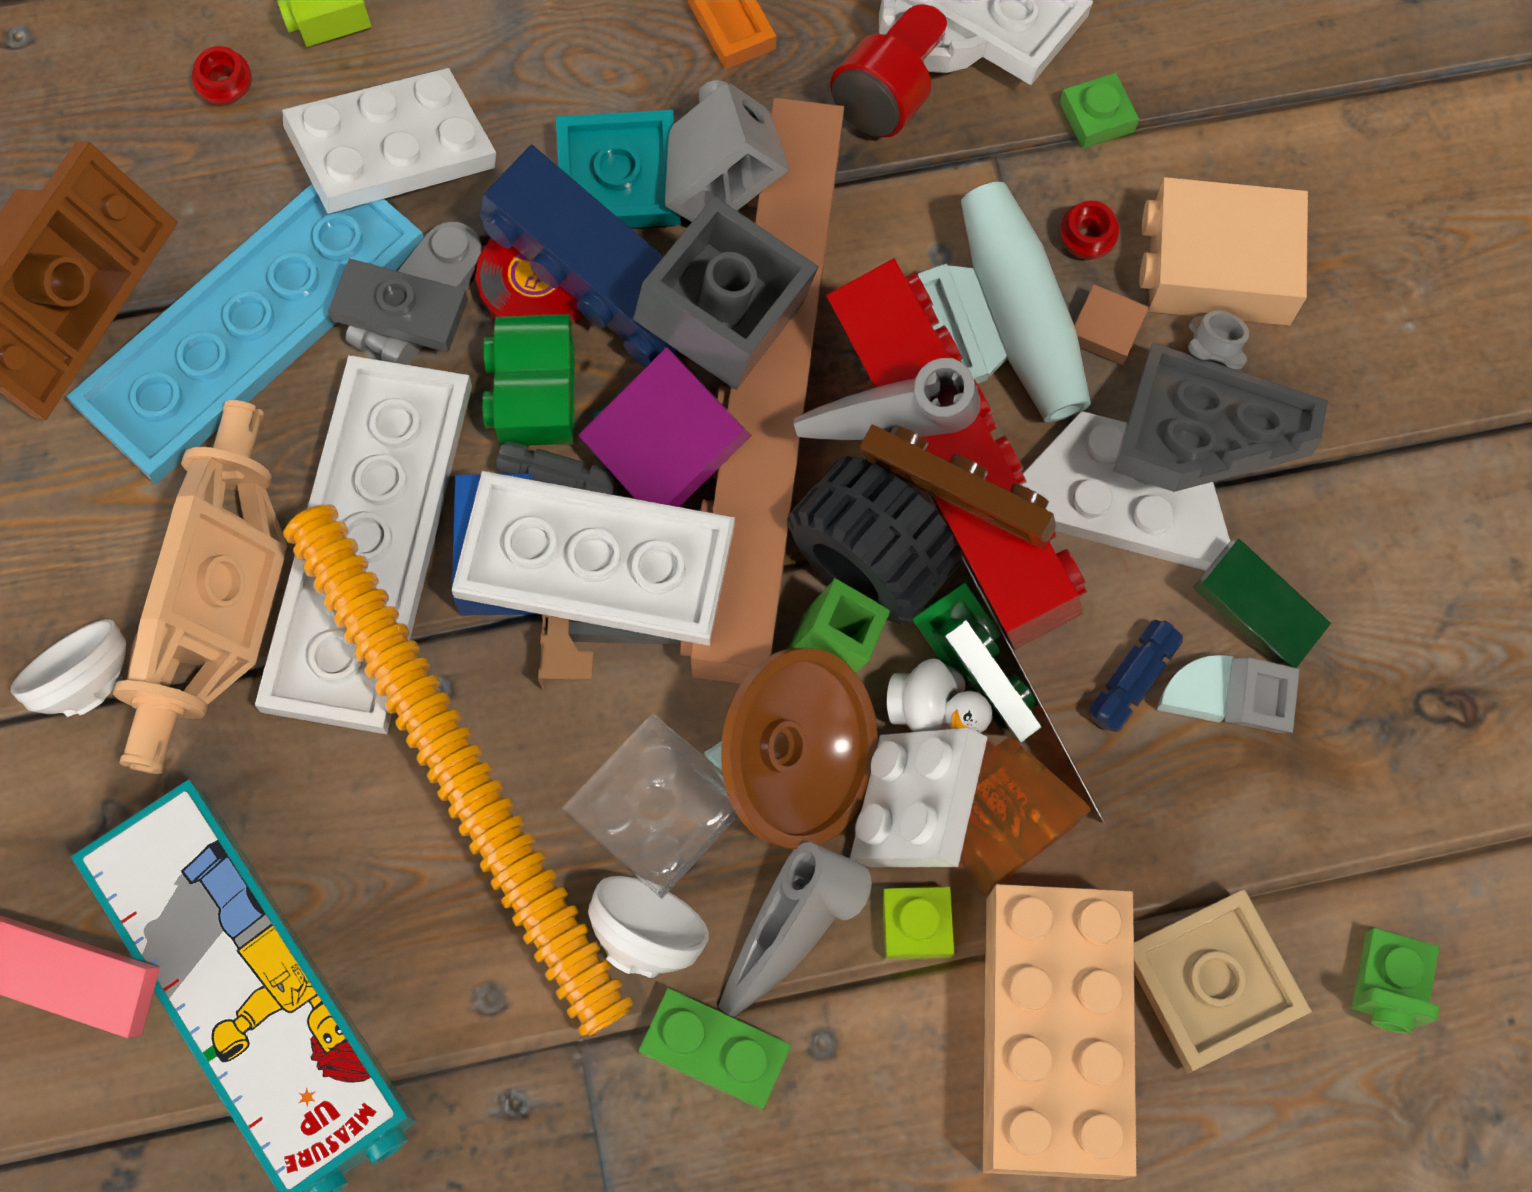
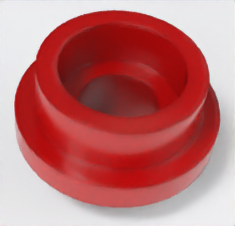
M214 46L202 51L196 58L192 70V82L197 93L204 100L214 104H228L246 94L251 86L252 73L243 56L228 47ZM223 76H229L224 80L217 81L219 78Z
M1089 200L1073 206L1064 214L1059 227V236L1063 246L1074 256L1082 259H1098L1109 254L1115 247L1119 237V224L1113 211L1107 205L1099 201ZM1090 229L1098 237L1085 236L1079 230Z

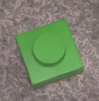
M1116 73L1063 89L1060 104L1082 149L1135 132L1139 118Z

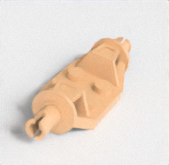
M225 401L222 409L223 415L213 448H190L185 451L181 464L187 471V474L171 512L169 525L140 619L138 633L134 637L127 679L117 681L113 691V695L118 700L136 709L124 754L119 761L121 765L130 766V769L162 774L164 769L163 763L176 719L203 718L208 704L252 668L257 660L286 554L287 543L266 491L272 476L267 468L250 459L260 422L264 418V412L261 409H255V405L244 401ZM225 489L239 492L243 519L222 508ZM179 663L202 666L184 691L170 687Z

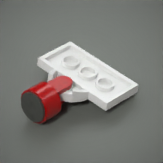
M882 0L879 11L880 34H872L865 37L832 74L830 88L835 105L844 106L843 117L856 129L868 135L886 138L898 134L928 100L931 93V78L928 71L949 73L968 68L981 57H984L1029 85H1032L1087 19L1093 0Z

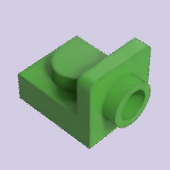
M1377 928L1366 931L1351 1009L1372 1015L1371 1024L1376 1027L1403 1034H1412L1414 1027L1418 1028L1438 1021L1440 1006L1430 1003L1440 946Z

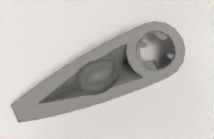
M939 358L926 364L914 379L876 387L820 406L794 418V427L797 437L834 440H863L871 424L889 433L894 425H899L915 432L921 437L955 433L966 429L975 421L980 411L981 399L971 371L962 362L953 358ZM954 385L957 393H959L954 396V404L948 407H941L938 397L942 395V387Z
M812 842L802 843L798 846V849H794L787 858L757 915L729 977L718 1007L730 1017L736 1016L789 975L817 944L835 918L848 920L859 914L866 905L871 891L872 881L867 867Z

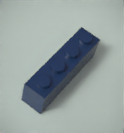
M531 144L483 194L480 218L483 220V227L486 232L505 248L514 246L528 258L531 269L545 284L552 288L561 286L578 301L577 307L579 311L592 324L600 328L608 326L625 341L623 345L626 351L641 365L647 367L666 347L680 358L683 355L680 351L633 320L642 283L664 256Z

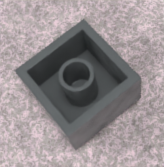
M713 196L643 281L633 320L737 390L803 305L819 266L716 196Z

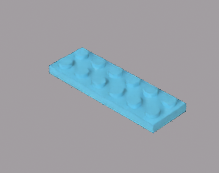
M311 184L66 397L74 408L154 484H157L182 462L183 455L187 449L199 447L218 430L225 401L239 400L248 403L338 323L331 320L328 310L349 258L396 271L402 266L421 240L424 239L423 233L385 199L328 214L313 184Z

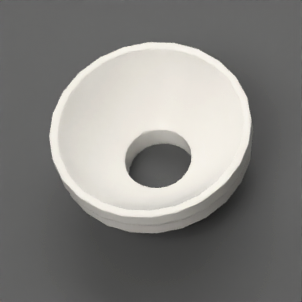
M103 619L84 626L61 639L34 659L14 680L10 692L27 710L44 714L64 713L67 717L74 714L83 715L100 705L114 691L117 681H123L120 674L125 660L126 639L120 633V628L111 619Z
M610 876L602 879L597 885L589 904L588 913L595 935L600 941L599 945L607 953L606 959L616 968L628 974L637 973L654 978L659 973H669L687 968L694 964L709 941V932L706 924L687 903L669 891L647 881L626 876Z

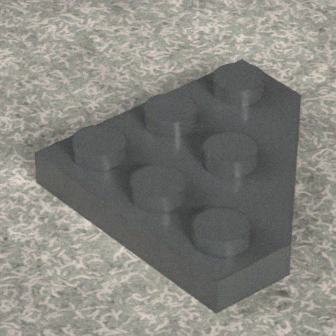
M1152 342L1145 359L1113 472L1131 477L1144 484H1152L1176 492L1312 456L1322 437L1328 400L1208 360H1200L1193 355Z

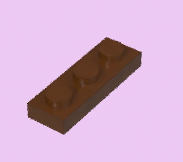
M871 424L859 446L867 461L880 465L906 482L1043 550L1045 549L1056 528L1054 513L1046 510L1049 501L1045 497L1016 483H1013L1010 490L1007 491L985 480L989 472L981 465L961 455L953 454L948 462L926 451L929 442L907 428L894 425L889 433Z

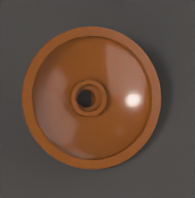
M791 648L777 652L763 660L748 674L740 685L725 720L721 745L722 773L727 794L735 812L743 824L761 840L775 846L798 849L799 845L806 842H812L820 846L841 833L860 810L865 799L871 774V760L878 748L875 713L868 692L861 679L845 661L830 652L814 648Z

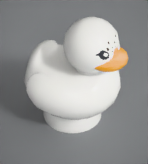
M928 659L920 663L911 673H894L888 685L887 711L891 723L908 725L912 732L945 730L950 726L951 729L970 728L981 733L986 730L991 722L992 708L988 700L980 693L964 691L965 680L962 674L938 659Z

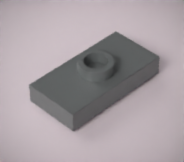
M349 258L328 313L334 322L449 352L468 297L466 289Z

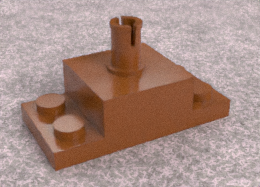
M75 142L43 190L16 189L0 211V393L33 418L42 420L48 419L178 224V221L90 142Z

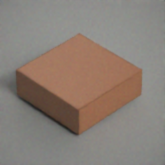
M1093 284L1074 325L1080 348L1124 365L1149 307Z

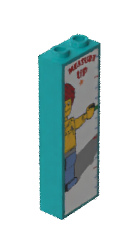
M190 779L71 856L132 957L160 967L154 988L156 996L278 1192H341L349 1184L344 1174L367 1158L372 1165L382 1162L409 1141L404 1131L418 1121L207 795Z

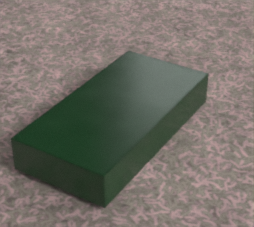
M1239 538L1227 544L1193 586V589L1276 664L1297 668L1331 624Z

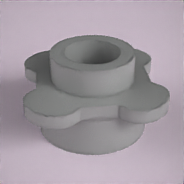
M1213 310L1205 316H1195L1192 318L1189 328L1194 333V339L1191 340L1188 348L1193 356L1200 360H1208L1220 365H1226L1232 369L1244 367L1247 362V356L1242 352V349L1249 338V329L1239 317L1227 311Z

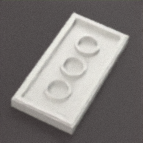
M482 471L451 591L454 598L710 646L735 528V517Z

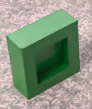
M965 580L924 606L913 619L939 659L952 668L955 666L931 634L932 631L948 619L966 620L970 626L978 622L985 628L993 640L1001 636L1000 631Z

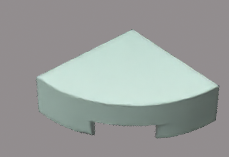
M1207 656L1184 666L1165 687L1158 702L1157 710L1220 723L1226 716L1233 656Z

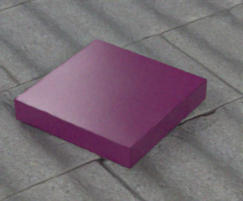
M667 347L579 434V437L635 499L680 507L752 436Z

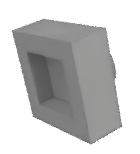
M1250 657L1232 658L1225 722L1274 733H1293L1300 669Z

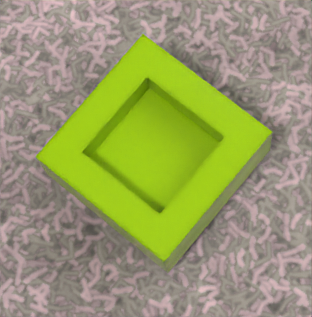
M950 887L883 889L882 907L885 960L952 958L954 955Z

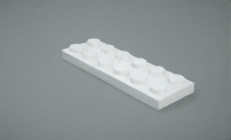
M348 355L308 508L323 504H330L336 507L339 515L336 521L344 522L348 527L349 533L346 538L355 539L359 550L356 555L366 557L369 563L366 572H373L377 575L379 584L376 588L386 590L389 595V601L386 605L394 606L398 610L399 618L396 622L407 625L409 629L407 640L409 641L472 384L469 375ZM295 556L255 707L260 713L387 734L392 713H388L385 707V703L388 700L387 696H379L375 691V685L378 681L377 679H369L366 676L364 668L367 666V662H360L356 659L354 651L357 648L356 644H347L344 639L346 627H337L334 622L336 610H327L324 605L326 594L317 593L314 588L313 582L316 577H309L304 571L303 565L306 560H299Z

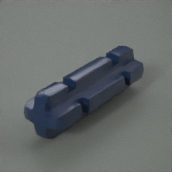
M1159 620L1150 622L1139 638L1142 646L1134 645L1106 684V688L1110 690L1108 694L1101 691L1090 706L1089 716L1102 729L1113 732L1121 731L1133 714V710L1129 708L1130 705L1133 704L1138 707L1166 667V662L1162 661L1164 657L1171 660L1183 643V635L1171 623Z

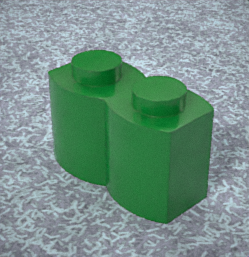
M570 314L496 317L494 336L484 337L485 369L487 373H495L494 391H484L485 428L495 429L500 447L506 441H513L527 446L574 444L575 349Z

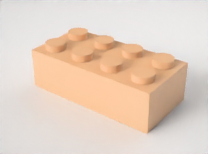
M996 884L987 897L983 1173L1122 1180L1136 1176L1133 891Z

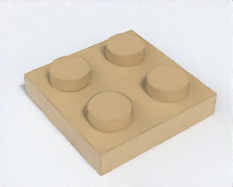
M1245 889L1134 942V974L1187 1074L1312 1012Z

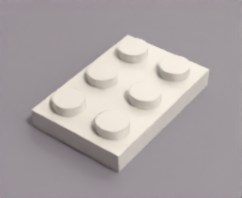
M449 68L282 110L283 127L328 214L495 168L496 151Z

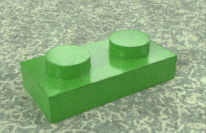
M667 988L642 1042L639 1053L764 1111L792 1045Z

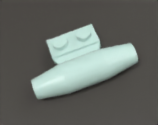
M992 182L977 187L967 193L961 200L973 268L944 264L918 273L931 298L932 308L939 320V324L933 326V329L936 330L943 325L947 327L962 355V363L971 371L973 379L976 380L977 384L987 381L1008 359L1044 421L1055 422L1066 419L1085 410L1091 404L1077 331L1043 244L1004 182Z

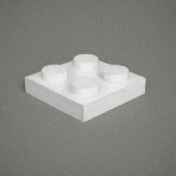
M970 728L880 735L878 748L871 760V774L862 811L856 822V835L850 859L867 867H958L987 737Z

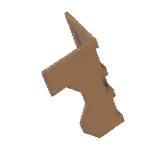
M542 614L543 629L540 639L541 657L538 672L542 691H546V679L592 680L594 652L578 651L569 636L570 619Z

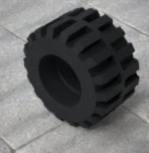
M843 456L837 460L787 518L789 531L801 554L828 584L836 578L890 610L887 621L893 623H910L961 563L962 553L958 546V541L936 508L920 492L898 475L880 465L872 464L866 459L856 456L854 458Z

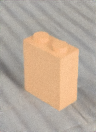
M1164 177L1156 199L1146 201L1142 218V235L1151 236L1150 252H1145L1143 255L1139 280L1140 288L1149 289L1148 312L1205 316L1210 311L1222 310L1236 315L1242 321L1290 326L1307 298L1308 191Z

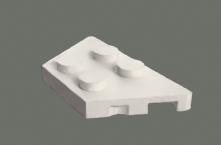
M1081 411L1023 473L1027 483L1022 486L1036 491L1049 501L1046 509L1054 513L1056 522L1054 531L1204 571L1210 567L1230 542L1213 482L1172 492L1113 472L1126 428V422Z

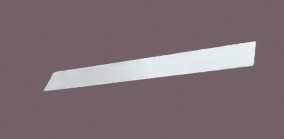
M872 388V389H873V388ZM927 492V493H928V492ZM928 493V495H929V493ZM929 495L930 499L932 500L931 496ZM932 500V502H933V500ZM933 502V504H934V502ZM934 504V506H935V504ZM935 506V508H936V506ZM936 508V510L938 511V509ZM938 511V512H939V511ZM962 556V559L964 560V558H963V556ZM964 560V562H965V560ZM965 562V564H966V562ZM966 564V566H967V564ZM967 566V568H968V566ZM968 568L970 574L972 575L970 569ZM972 575V577H973V575ZM973 577V579H974V577ZM974 579V581H975V579ZM975 581V583H976V581ZM976 583L977 587L979 588L978 584ZM979 588V590H980V588ZM980 590V592H981V590ZM981 592V594H982V592ZM982 594V596H983V594ZM983 596V598H984V596ZM984 598L985 602L987 603L986 599ZM987 603V605H988V603ZM988 605V607H989V605ZM989 607V609H990V607ZM990 609V611H991V609ZM991 611V613H992V611ZM992 613L993 617L995 618L994 614ZM995 618V620H996V618ZM996 620V622H997V620ZM997 622V624H998V622ZM998 624V626H999V624ZM999 626V628H1000V626ZM1000 628L1001 632L1003 633L1002 629ZM1003 633V635H1004V633ZM1004 635V637H1005V635ZM1005 637V639H1006V637ZM1006 639V641H1007V639ZM1007 641L1009 647L1011 648L1009 642ZM1011 648V650H1012V648ZM1012 650V652H1013V650ZM1013 652V654H1014V652ZM1014 654V656H1015V654ZM1015 656L1017 662L1019 663L1017 657ZM1019 663V665H1020V663ZM1020 665V667H1021V665ZM1021 667V669H1022V667ZM1022 669V671H1023V669ZM1023 671L1025 677L1027 678L1025 672ZM1027 678V680H1028V678ZM1028 680V682H1029V680ZM1029 682V684H1030V682ZM1030 684V686H1031V684ZM1031 686L1033 692L1035 693L1033 687ZM1035 693V695H1036V693ZM1036 695V697H1037V695ZM1037 697V699H1038V697ZM1038 699V701H1039V699ZM1039 701L1041 707L1043 708L1041 702ZM1043 708V710H1044V708ZM1044 710V712H1045V710ZM1045 712V714H1046V712ZM1046 714V716H1047V714ZM1047 716L1049 722L1051 723L1049 717ZM1051 723V725H1052V723ZM1052 725V727H1053V725ZM1053 727V729H1054V727ZM1054 729V731H1055V729ZM1055 731L1057 737L1059 738L1057 732ZM1059 738V740H1060V738ZM1060 740V742H1061V740ZM1061 742V744H1062V742ZM1062 744V746H1063V744ZM1063 746L1065 752L1067 753L1065 747ZM1067 753V755H1068V753ZM1068 755V757H1069V755ZM1069 757V759H1070V757ZM1070 759V761H1071V759ZM1071 761L1073 767L1075 768L1073 762ZM1075 768V770H1076V768ZM1076 770V772H1077V770ZM1077 772V774H1078V772ZM1078 774V776H1079L1081 782L1083 783V781H1082L1080 775ZM1083 783V785H1084V783ZM1084 785V787H1085V785ZM1085 787V789H1086V787ZM1086 789V791H1087L1089 797L1091 798V796H1090L1088 790ZM1091 798V800H1092V798ZM1092 800V802H1093V800ZM1093 802V804H1094V802ZM1094 804L1096 810L1098 811L1096 805ZM1098 811V813H1099V811ZM1099 813V815H1100V813ZM1100 815V817H1101V815ZM1101 817V819H1102V817ZM1102 819V821L1104 822V820ZM1104 822V823H1105V822Z

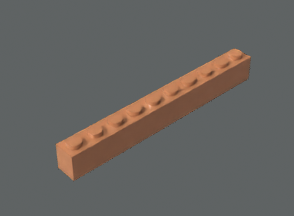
M781 98L773 99L771 117L782 145L789 171L750 200L748 207L757 208L755 223L819 267L803 305L739 388L735 390L731 386L724 385L719 387V402L752 436L708 478L717 480L715 499H703L702 512L735 517V528L710 646L681 640L680 655L691 657L692 678L742 684L748 674L759 663L772 655L789 532L787 518L792 509L801 437H797L794 418L803 415L805 412L840 151L844 106Z

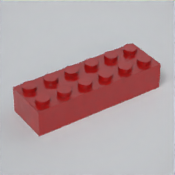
M895 258L826 295L875 388L914 379L926 364L939 358H953L962 362V355L947 327L943 325L936 330L933 329V326L939 324V320L932 308L931 298L918 274L914 271L904 276ZM974 379L981 399L980 411L975 421L966 429L955 433L922 436L929 442L926 451L948 462L953 454L966 457L989 472L985 480L1009 491L1013 483L1020 485L1027 483L1021 471L1023 467L1006 435L996 440L993 439L990 432L997 429L991 416L993 412ZM954 385L942 387V395L938 397L941 407H948L954 404V396L959 394ZM933 495L1015 649L1083 614L1079 597L1087 593L1084 586L1086 582L1067 548L1058 553L1054 551L1050 541L1057 537L1055 531L1043 550Z

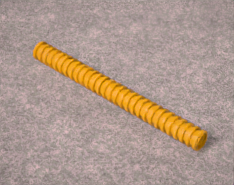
M323 504L302 511L288 523L283 531L284 538L288 543H296L293 548L294 554L297 559L306 560L303 565L304 571L307 576L316 577L313 582L314 588L317 593L326 594L324 605L327 610H336L334 622L337 627H346L344 639L347 644H356L357 648L354 651L356 659L360 662H367V666L364 668L365 674L369 679H377L375 691L379 696H387L388 700L385 703V707L388 713L398 714L399 717L395 721L399 731L407 730L409 735L406 738V743L409 748H418L420 751L416 756V760L420 766L428 765L430 771L427 773L430 783H439L441 788L438 790L437 795L441 801L449 800L451 804L448 809L450 817L461 820L462 824L458 829L462 836L470 835L473 840L469 845V849L472 854L480 853L483 857V860L480 862L482 871L492 872L494 878L491 880V886L494 890L502 889L505 896L502 898L501 903L504 908L512 907L516 913L512 918L515 926L523 925L527 932L524 934L523 940L527 945L534 943L538 950L534 954L537 963L545 961L549 969L544 975L548 981L556 980L560 988L555 992L559 1000L567 998L571 1006L567 1009V1014L570 1018L576 1016L579 1018L582 1024L577 1029L581 1037L586 1035L590 1037L629 1013V1008L634 1002L630 996L622 998L618 990L623 984L619 978L613 980L610 978L607 971L611 969V964L608 960L600 961L596 953L601 949L597 941L589 943L585 935L588 934L590 929L586 923L580 925L577 923L574 917L578 915L579 911L575 905L567 906L564 899L568 893L564 887L556 888L553 883L557 877L555 871L544 868L542 863L545 862L546 856L543 851L535 852L533 850L534 836L532 833L524 834L521 830L525 821L521 815H512L510 810L514 807L511 798H502L500 792L503 790L501 781L491 780L489 775L492 773L493 768L489 762L481 763L479 757L482 755L479 745H470L468 740L471 738L472 733L468 727L460 728L458 725L461 715L458 710H449L448 705L451 702V698L448 693H439L437 690L440 686V680L436 675H428L427 671L430 669L428 660L423 657H417L420 651L419 645L416 641L407 640L409 635L407 625L396 622L399 618L398 610L394 606L386 605L389 601V595L386 590L376 588L379 584L377 575L373 572H366L369 563L365 556L356 555L359 550L358 544L355 539L346 538L349 533L348 527L344 522L336 521L339 516L336 507L330 504Z

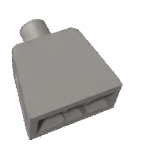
M720 80L707 82L700 88L698 94L699 104L678 120L669 132L665 206L691 222L694 221L713 196H716L737 211L789 171L788 163L770 112L765 106L734 85Z

